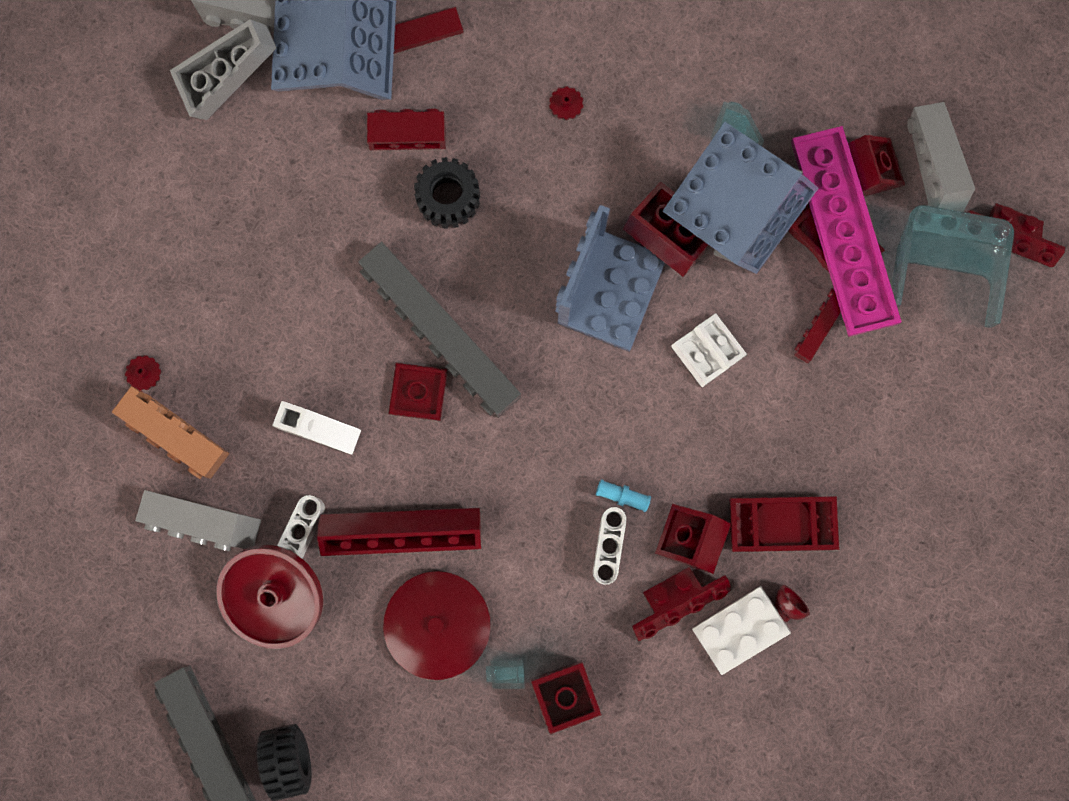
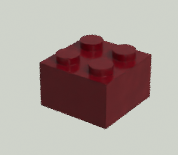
M582 660L531 679L549 734L601 716Z

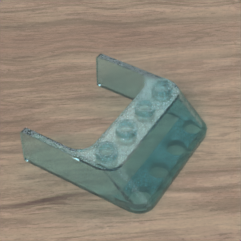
M927 205L915 207L910 212L896 253L891 288L897 308L902 303L908 263L980 275L987 279L990 284V294L985 327L992 328L1000 324L1014 239L1012 224L1004 219Z

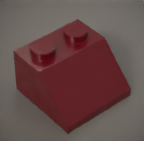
M864 135L848 143L864 196L905 186L891 138Z
M672 504L655 554L714 574L731 523L709 513Z

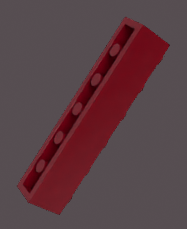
M480 508L320 515L317 532L320 556L481 549Z

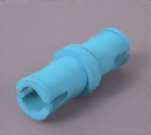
M602 479L596 491V496L616 501L619 506L625 504L643 512L647 511L651 501V496L629 490V486L624 485L621 487Z

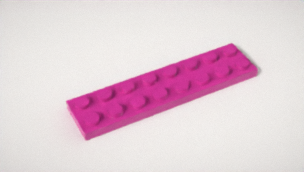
M843 126L793 138L791 144L799 170L803 171L802 174L819 188L809 201V205L848 337L900 324L902 321Z

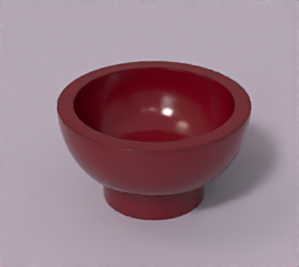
M782 585L776 594L777 603L774 604V607L783 621L788 622L791 619L801 620L810 615L807 605L794 590L786 585Z

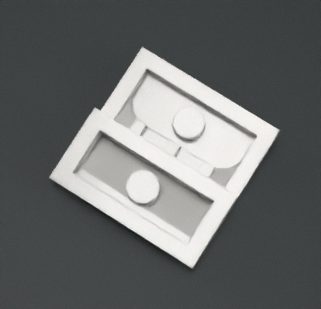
M716 313L671 346L701 387H704L747 355Z

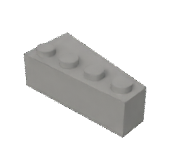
M191 0L202 20L207 25L219 27L221 24L235 29L251 19L267 25L269 32H274L275 0Z
M249 19L170 70L190 117L204 120L209 119L273 53L276 46L267 25Z
M945 102L914 107L911 117L907 121V127L913 137L932 220L962 215L975 191V186Z
M144 490L135 520L144 523V529L160 533L161 528L167 529V535L183 539L184 534L192 536L191 542L206 545L207 541L215 542L214 548L230 551L231 547L246 549L254 546L261 519Z

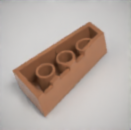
M132 386L112 411L113 414L126 422L125 425L137 434L140 432L147 437L146 441L158 449L162 447L168 451L167 456L178 464L184 462L188 465V471L199 479L203 476L211 479L230 454L153 397Z

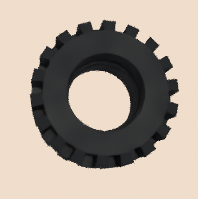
M447 157L442 158L440 163H437L436 159L431 161L432 166L428 167L425 165L422 168L423 174L418 173L416 177L417 183L414 184V195L420 213H423V217L427 221L431 220L432 225L436 227L438 224H441L442 228L448 229V225H453V228H457L460 222L466 224L469 216L474 217L476 214L475 209H478L480 204L479 183L472 169L469 170L468 165L464 162L460 165L458 159L455 158L452 159V162H448ZM443 183H455L462 188L461 197L454 203L441 204L433 199L434 190Z
M291 724L262 731L257 743V763L260 779L268 797L272 801L307 794L312 779L311 760L305 736L299 726Z

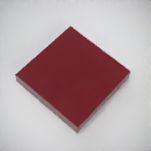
M396 363L388 414L441 421L448 370Z

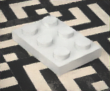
M761 586L692 628L721 675L791 634V631Z

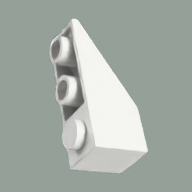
M284 401L281 402L273 426L279 430L353 455L361 433L360 429Z

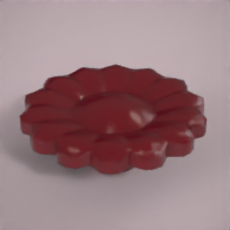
M565 86L564 88H558L557 91L552 93V97L549 99V108L558 119L563 118L567 121L570 118L574 119L576 115H580L584 107V99L575 88Z
M147 355L143 357L137 356L136 359H132L130 364L126 366L125 376L127 377V383L141 391L155 387L156 383L160 380L159 375L162 372L159 369L160 364L154 358H149Z

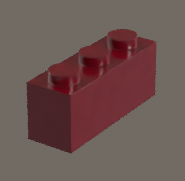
M431 108L426 109L425 112H414L411 109L389 112L379 109L375 110L374 113H367L368 146L370 150L446 149V119L444 111Z

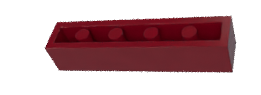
M831 288L827 296L829 298L827 302L823 301L819 307V310H821L819 315L815 314L810 323L813 324L811 328H807L802 336L805 338L802 343L799 341L794 348L796 351L794 356L806 363L811 362L841 313L834 288Z

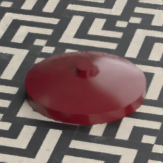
M265 544L248 547L237 553L224 566L218 578L216 594L223 618L237 635L254 645L270 649L293 646L304 640L311 633L321 617L323 593L320 582L308 563L288 549Z
M440 571L417 575L402 584L391 597L383 622L386 645L395 661L409 673L429 680L449 679L462 674L472 667L481 657L487 646L491 628L489 610L478 589L469 581L456 574Z

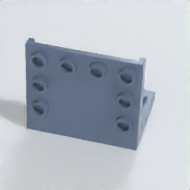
M275 0L273 41L276 49L273 51L271 90L280 92L342 86L381 100H391L396 0Z
M724 122L663 212L736 265L757 274L819 188L802 173L727 122Z
M599 205L597 213L592 211L586 225V236L581 237L576 251L580 252L577 262L572 260L566 274L570 279L567 287L562 285L556 298L557 307L555 312L559 313L558 324L630 352L665 263L647 248L606 233L610 208Z

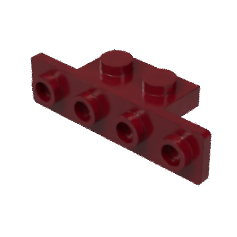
M997 203L991 209L990 218L968 210L957 228L958 232L1049 267H1054L1066 250L1064 246L1042 238L1044 221Z
M690 567L644 591V597L654 614L632 626L638 641L649 639L666 626L677 624L686 615L699 612L706 604L714 600L723 599L731 591L729 579L724 575L702 587Z

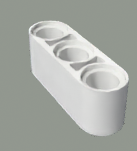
M307 495L298 501L277 546L290 549L303 559L319 525L320 515H323L325 511V505L321 499ZM310 501H315L317 510L314 514L308 515L305 511L306 504ZM298 525H303L306 531L305 536L298 540L294 536V529Z
M617 507L607 509L603 513L600 522L593 577L598 583L603 585L613 583L619 571L626 515ZM611 512L617 513L621 518L620 525L617 527L609 526L606 521L607 515ZM610 538L616 542L617 548L614 553L608 554L603 551L602 543L605 539ZM602 565H608L612 569V576L608 580H602L598 576V569Z

